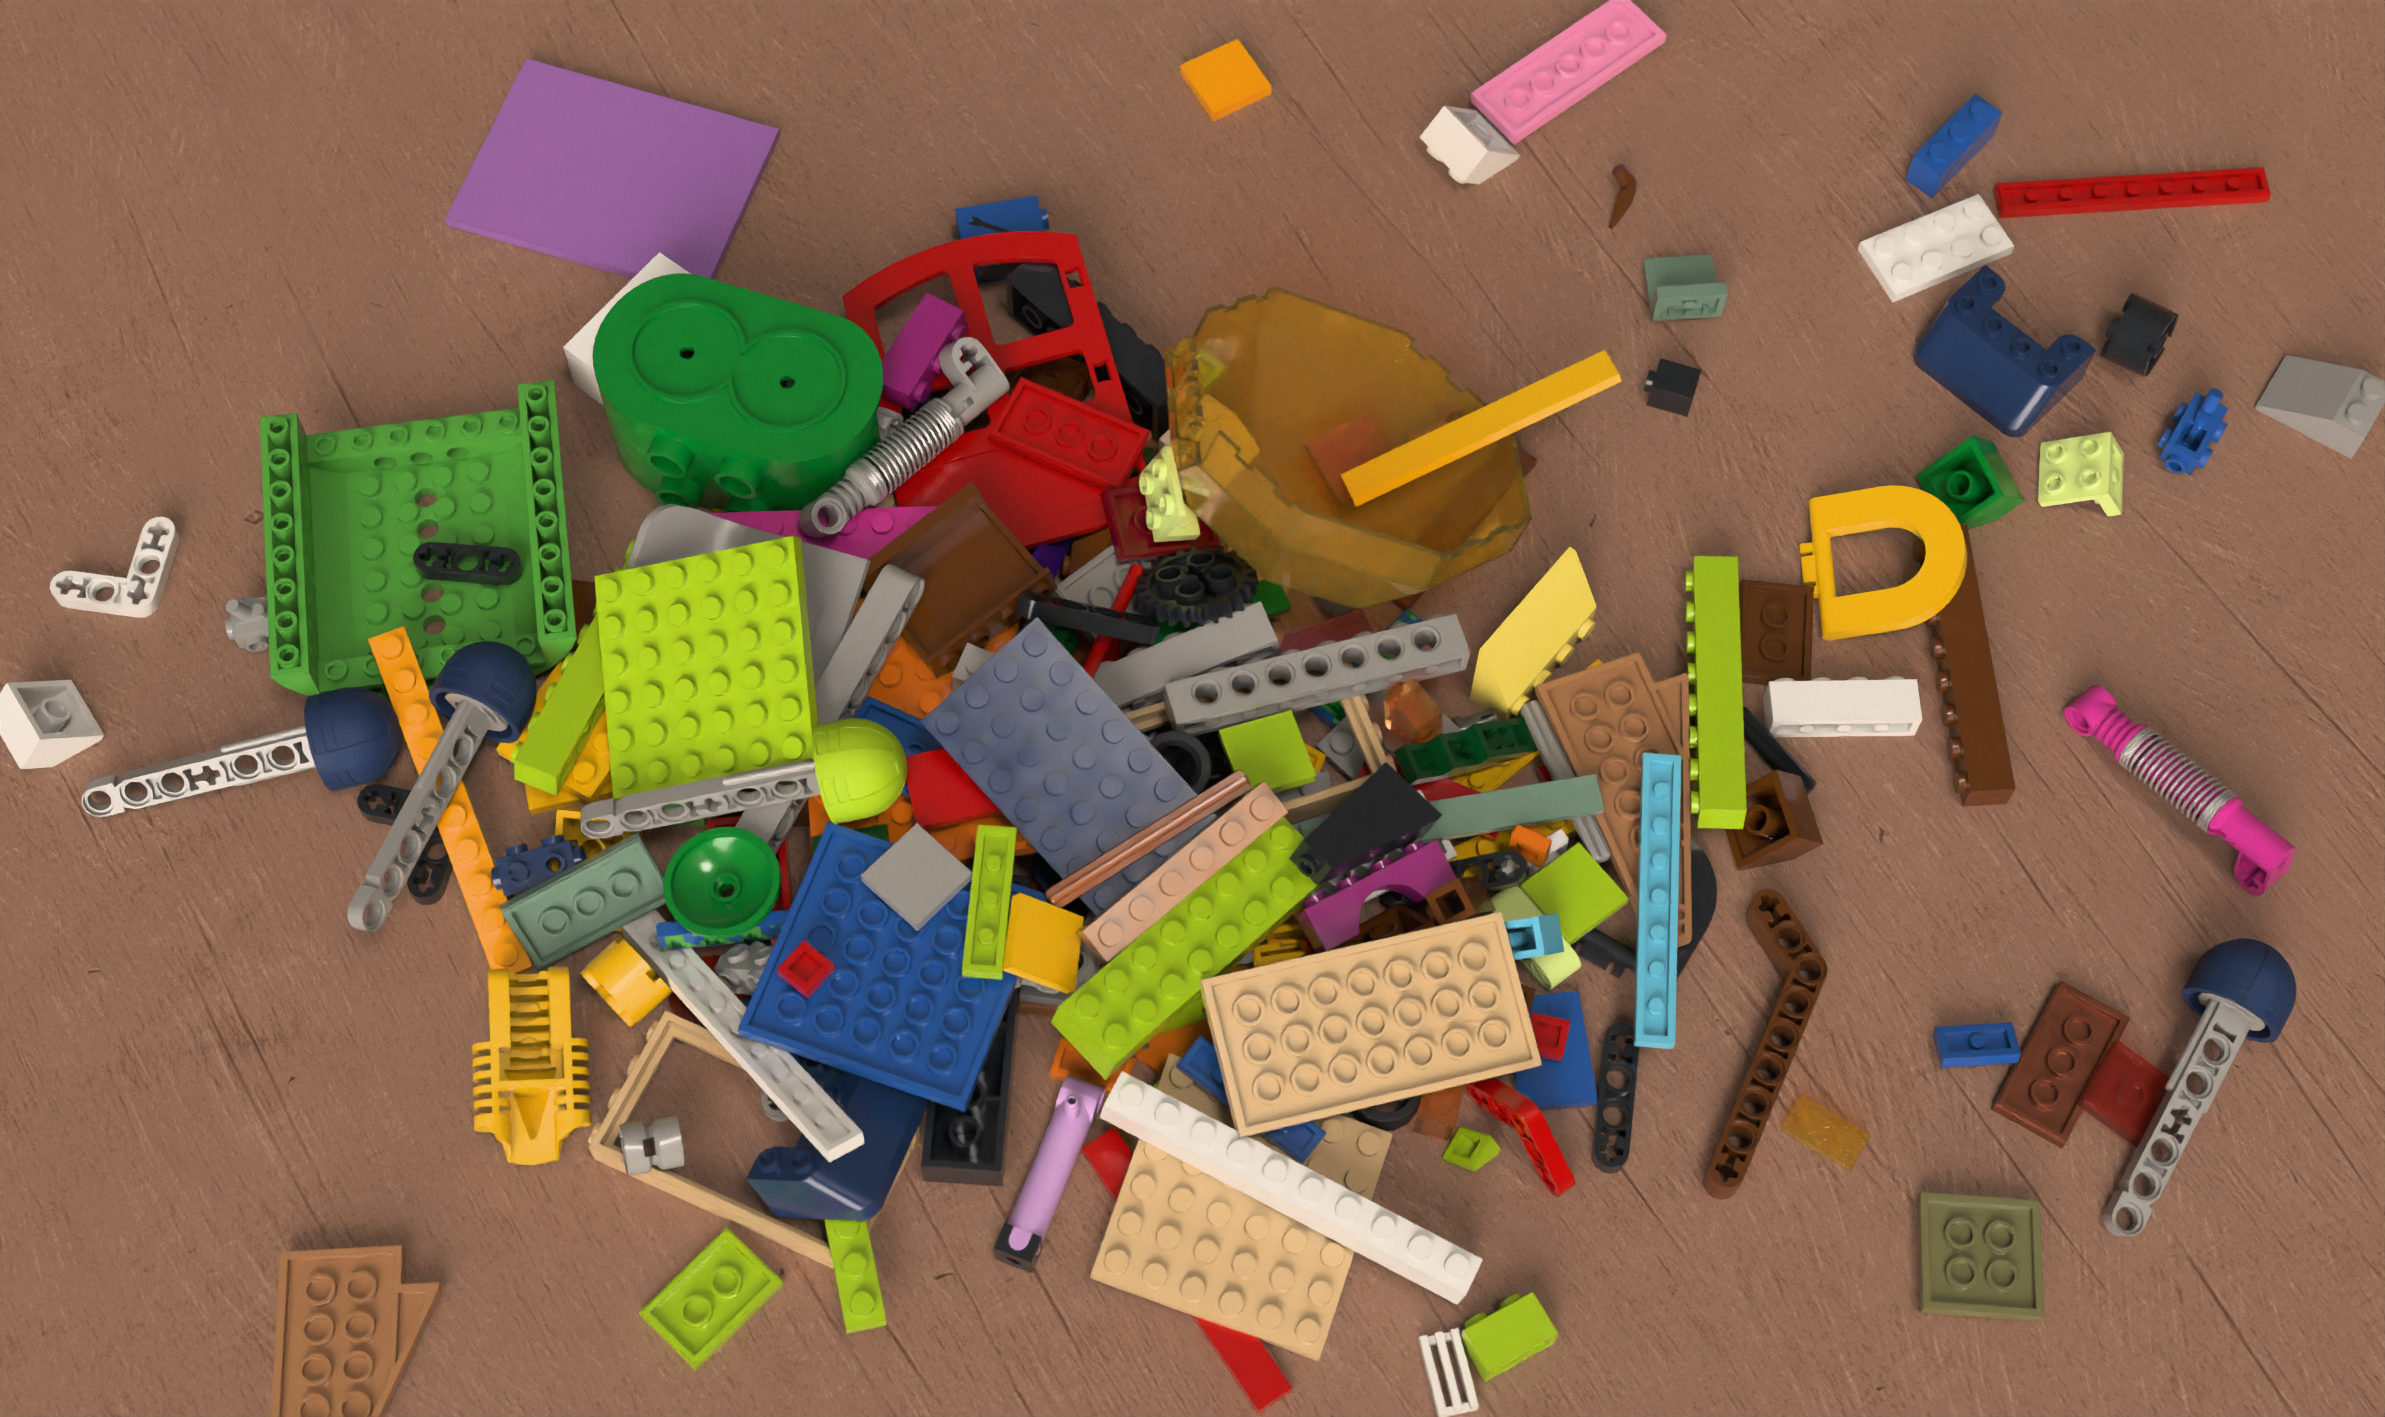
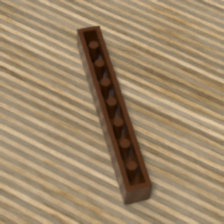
M1967 524L1960 525L1967 547V567L1963 581L1951 601L1936 615L1926 620L1925 624L1927 627L1931 626L1930 655L1932 659L1937 660L1936 689L1938 692H1942L1944 700L1941 708V718L1943 725H1948L1950 737L1947 740V752L1949 759H1954L1956 768L1953 774L1955 793H1960L1962 806L2002 805L2008 803L2015 791V783ZM1919 538L1913 543V557L1915 562L1920 563L1921 568L1925 560L1926 548Z

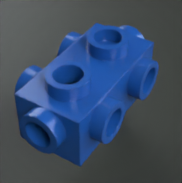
M2211 388L2206 397L2196 392L2189 404L2182 401L2172 419L2178 425L2175 430L2167 428L2157 447L2163 449L2158 459L2165 462V466L2169 471L2176 474L2186 472L2191 475L2196 466L2201 469L2204 468L2213 452L2212 449L2207 447L2209 442L2212 440L2218 443L2228 425L2222 419L2229 408L2219 404L2223 397V393L2219 389Z

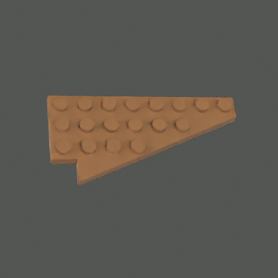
M1639 651L1537 685L1535 693L1575 777L1596 774L1605 810L1602 814L1594 815L1611 850L1610 859L1636 916L1641 758L1643 753L1681 755L1677 947L1689 944L1692 939L1689 677L1687 673L1654 683Z
M403 1245L280 1252L271 1417L385 1416L442 1293V1286L439 1282L404 1284L406 1249Z

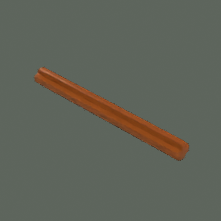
M1242 770L1233 772L1046 889L1045 895L1049 903L1059 908L1066 906L1243 795L1252 787L1247 775Z

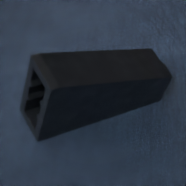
M1385 762L1303 840L1289 859L1297 865L1303 875L1309 877L1316 885H1320L1422 838L1439 820L1442 814Z

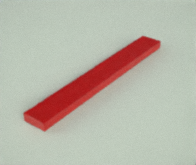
M2264 167L1995 183L1993 188L1999 218L2268 202L2271 197Z
M1114 1127L1083 1146L1081 1152L1116 1202L1133 1153ZM1192 1315L1258 1414L1292 1392L1291 1385L1259 1338Z

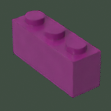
M926 293L881 362L883 369V391L881 398L912 413L919 403H924L927 400L933 381L938 374L944 373L939 365L940 351L944 346L968 335L969 328L964 310Z

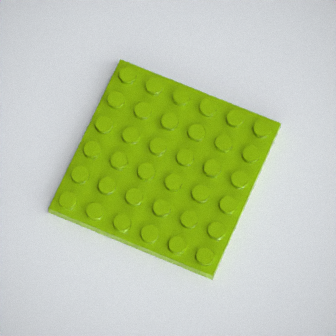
M789 536L594 576L614 800H619L627 795L813 759L812 732L814 726L818 725L801 538Z

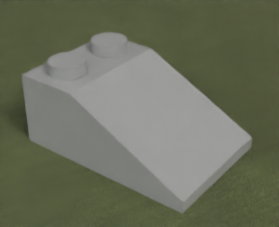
M2286 355L2254 409L2352 459L2385 404V381L2362 369Z

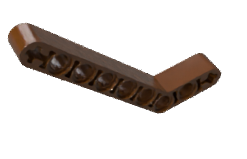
M1763 889L1754 895L1746 913V923L1784 981V985L1704 1174V1189L1710 1196L1720 1200L1732 1197L1745 1177L1828 973L1826 961L1785 898L1773 889ZM1778 939L1791 941L1795 948L1783 947ZM1799 971H1809L1814 975L1815 980L1804 979L1799 974ZM1794 1003L1798 1005L1802 1013H1792L1785 1004ZM1771 1037H1783L1788 1042V1046L1781 1047L1776 1045ZM1767 1069L1772 1072L1775 1079L1765 1080L1760 1077L1757 1070ZM1751 1102L1756 1104L1761 1113H1749L1744 1108L1743 1103ZM1737 1136L1742 1138L1746 1142L1747 1147L1742 1149L1736 1148L1731 1144L1729 1137ZM1725 1163L1732 1165L1727 1176V1182L1719 1179Z

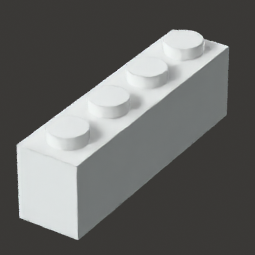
M1892 676L1884 680H1868L1865 677L1831 680L1830 678L1819 677L1811 681H1794L1791 678H1779L1775 681H1769L1763 695L1766 728L1774 737L1914 736L1922 721L1917 679H1905L1900 676Z

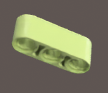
M1518 886L1503 889L1490 898L1496 911L1490 914L1502 912L1504 922L1543 916L1540 910ZM1563 937L1564 952L1519 959L1535 979L1547 990L1553 989L1581 968L1579 957Z

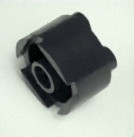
M2131 293L2122 309V312H2125L2121 319L2115 317L2106 332V336L2109 339L2106 341L2100 356L2145 377V375L2148 376L2162 356L2165 350L2163 346L2167 337L2171 338L2179 315L2140 295Z

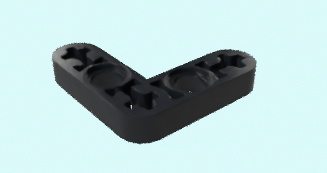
M372 784L361 790L357 803L361 813L367 820L392 826L411 790ZM378 797H381L384 804H386H377L374 810L371 809L369 802H375ZM389 806H394V814ZM437 825L410 873L407 882L413 899L422 905L437 903L443 897L453 869L448 853L440 859H431L427 856L430 847L437 843L444 844ZM428 867L432 869L430 877L434 888L428 887L425 893H422L418 885L426 884L429 877V872L426 868Z

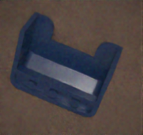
M1984 265L1950 297L1918 342L1913 358L1915 364L1922 371L2004 435L2021 437L2027 434L2082 380L2096 349L2075 335H2063L2047 349L2043 348L1992 308L2002 298L2005 292V283L1997 273Z
M804 1057L801 1063L802 1068L819 1086H823V1090L863 1132L864 1144L829 1163L806 1136L801 1133L795 1147L776 1146L762 1151L755 1160L747 1180L776 1217L847 1221L868 1220L882 1209L929 1100Z

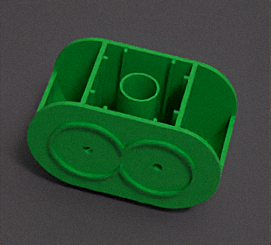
M677 273L650 279L626 293L607 313L596 334L592 355L593 368L616 451L624 468L631 477L644 488L655 493L656 499L662 505L676 504L697 509L699 506L712 511V508L724 510L723 513L802 510L805 505L815 501L823 493L828 492L838 481H841L845 476V470L853 462L858 460V458H862L863 454H867L868 450H871L873 446L881 442L877 410L883 391L881 359L869 335L858 325L843 317L707 277Z

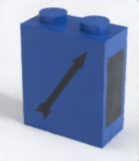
M1037 195L955 209L959 240L985 234L1013 231H1045L1044 229H1049L1046 208L1040 209ZM1023 262L978 266L974 270L977 284L1005 280L1006 276Z

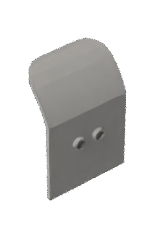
M667 504L655 508L645 517L639 529L626 570L784 538V536L741 525L691 507ZM801 541L814 683L816 686L850 626L871 561Z

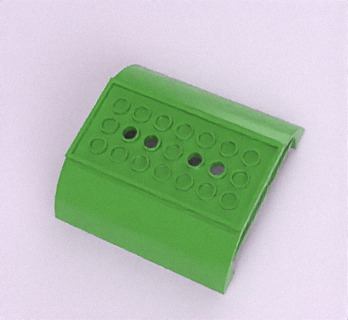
M554 380L517 384L519 408L307 435L297 412L260 417L270 678L285 688L307 696L346 687L364 688L379 694L391 703L368 639L402 626L407 630L429 691L447 660L456 651L476 642H499L514 648L527 659L535 676L553 667L570 652L577 636ZM426 495L437 497L431 506L422 507L418 505L419 500ZM434 526L439 529L438 533L431 538H422L420 536L421 531L426 527ZM426 542L506 547L518 553L523 573L520 579L511 585L429 580L423 578L418 573L413 555L415 550ZM431 556L430 561H425L426 565L432 566L433 561L438 560L437 556ZM449 556V563H446V565H447L448 568H451V564H450V557H451V556ZM465 557L459 562L458 567L464 571L472 570L477 566L478 559L475 557ZM486 559V571H488L487 564H490V561ZM504 561V565L499 567V570L501 572L506 571L507 566H511L510 562ZM431 590H441L443 592L442 597L435 602L424 600L425 595ZM433 622L445 624L443 631L438 634H428L426 629Z

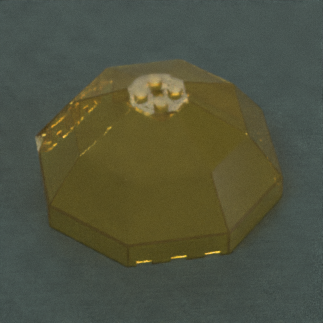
M1279 287L1270 288L1265 295L1259 297L1251 294L1238 298L1233 305L1227 307L1221 303L1207 308L1193 336H1184L1177 344L1164 348L1170 441L1184 503L1266 581L1357 610L1423 592L1510 553L1532 520L1515 432L1366 503L1355 506L1340 474L1472 413L1487 404L1468 387L1462 391L1448 378L1451 372L1433 355H1429L1426 358L1412 345L1415 339L1406 331Z

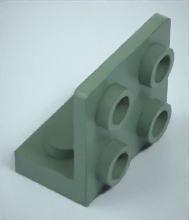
M1711 255L1644 259L1643 269L1652 321L1721 317L1728 292L1726 282L1716 281Z

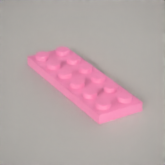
M1609 0L1473 91L1470 96V102L1515 145L1664 44L1667 34L1631 0Z

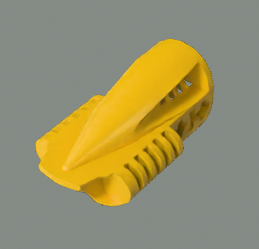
M568 966L548 967L547 971H539L537 974H516L515 972H508V968L488 969L489 1042H480L472 1045V1054L482 1055V1057L472 1059V1067L484 1070L473 1073L472 1079L474 1083L488 1084L474 1087L473 1096L477 1098H491L473 1102V1110L491 1113L479 1114L473 1117L474 1131L492 1132L495 1138L502 1144L508 1163L534 1166L558 1161L563 1141L575 1128L591 1125L590 1110L574 1109L591 1105V1097L587 1095H573L590 1091L589 1082L573 1081L588 1078L590 1076V1069L578 1066L589 1063V1054L577 1052L588 1049L589 1041L583 1038H571Z

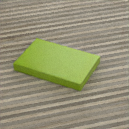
M726 1227L639 1312V1315L697 1371L784 1283Z

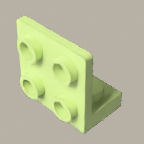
M2105 432L2042 442L2040 445L2038 503L2040 506L2045 507L2094 499L2096 504L2101 505L2107 516L2122 515L2124 453L2113 434Z
M1164 446L1145 467L1139 477V488L1141 493L1145 495L1148 508L1146 511L1147 526L1152 530L1154 542L1196 540L1200 535V529L1187 465L1177 466L1173 446Z

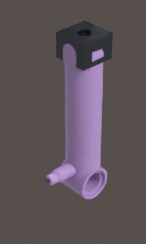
M1067 1075L1057 1097L1055 1111L1009 1221L1004 1223L994 1246L995 1260L1033 1274L1043 1249L1042 1242L1089 1128L1094 1124L1099 1114L1106 1091L1104 1087L1071 1075Z

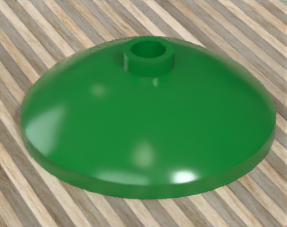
M736 827L709 829L687 840L674 853L664 875L663 891L665 902L675 920L689 932L711 939L735 937L756 927L771 912L781 889V870L770 846L756 834ZM725 890H734L731 896L722 897Z

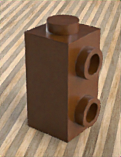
M1479 876L1457 878L1425 896L1429 904L1426 906L1428 916L1436 927L1485 916L1496 911Z

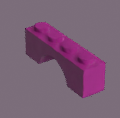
M1421 839L1401 850L1404 855L1403 858L1392 863L1388 856L1368 867L1372 873L1371 875L1359 880L1357 875L1354 874L1335 884L1339 892L1326 898L1322 891L1303 901L1302 903L1306 909L1295 916L1315 954L1326 952L1360 934V910L1364 901L1372 892L1377 890L1396 891L1405 895L1416 904L1426 899L1425 896L1457 879L1437 840L1425 846Z

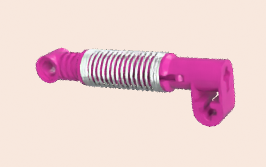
M2097 685L2090 686L2064 709L2065 719L2074 731L2086 737L2096 736L2099 742H2103V745L2110 748L2114 753V759L2122 767H2125L2128 772H2133L2134 776H2139V780H2144V784H2149L2151 789L2154 788L2155 793L2160 792V797H2165V801H2170V805H2175L2176 809H2181V813H2186V817L2191 818L2192 822L2197 821V826L2204 830V832L2211 836L2219 835L2238 850L2239 855L2234 866V875L2238 883L2246 891L2256 896L2262 895L2288 872L2296 852V847L2243 806V800L2235 792H2232L2227 786H2222V782H2217V778L2212 777L2210 773H2206V770L2201 769L2200 765H2196L2195 761H2191L2190 757H2185V753H2180V749L2175 748L2173 744H2169V741L2164 740L2163 736H2159L2158 732L2146 724L2132 722L2130 717L2125 716L2122 711H2118L2114 698L2105 689Z

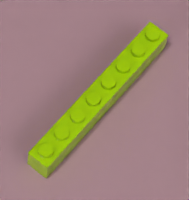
M633 539L625 554L626 562L623 568L617 567L614 572L626 570L636 540ZM597 603L594 608L593 616L595 617L590 625L585 624L580 631L577 640L578 648L574 654L568 653L562 664L560 680L558 683L552 682L545 695L544 703L546 704L542 712L536 711L528 726L529 735L524 743L521 741L517 743L511 756V763H514L515 780L555 796L558 795L605 709Z
M1693 556L1692 570H1685L1684 581L1685 592H1691L1692 601H1686L1685 622L1692 623V631H1687L1686 653L1693 654V663H1687L1689 685H1694V694H1689V716L1695 717V726H1689V748H1695L1696 758H1690V781H1696V791L1690 792V813L1697 814V828L1743 829L1747 808L1738 557Z

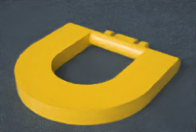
M1888 485L1815 497L1808 501L1812 542L1799 545L1801 555H1810L1801 557L1804 586L1814 587V598H1818L1822 638L1824 640L1832 641L1890 632L1918 625L1941 611L1957 593L1967 567L1966 542L1961 526L1953 512L1935 496L1908 486ZM1883 528H1902L1917 535L1924 543L1926 548L1924 563L1919 572L1908 582L1893 588L1837 597L1830 537Z

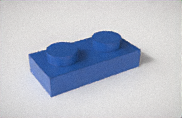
M2012 1022L1935 1027L1933 1033L1941 1068L2018 1063L2021 1056Z

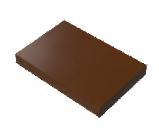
M1741 579L1739 585L1742 683L1767 686L1769 681H1775L1779 678H1791L1794 681H1811L1814 587Z

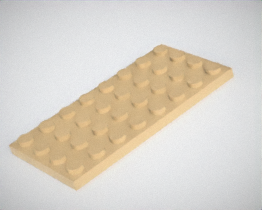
M1502 912L1200 981L1201 994L1234 1127L1238 1132L1239 1138L1528 1070L1542 1065Z

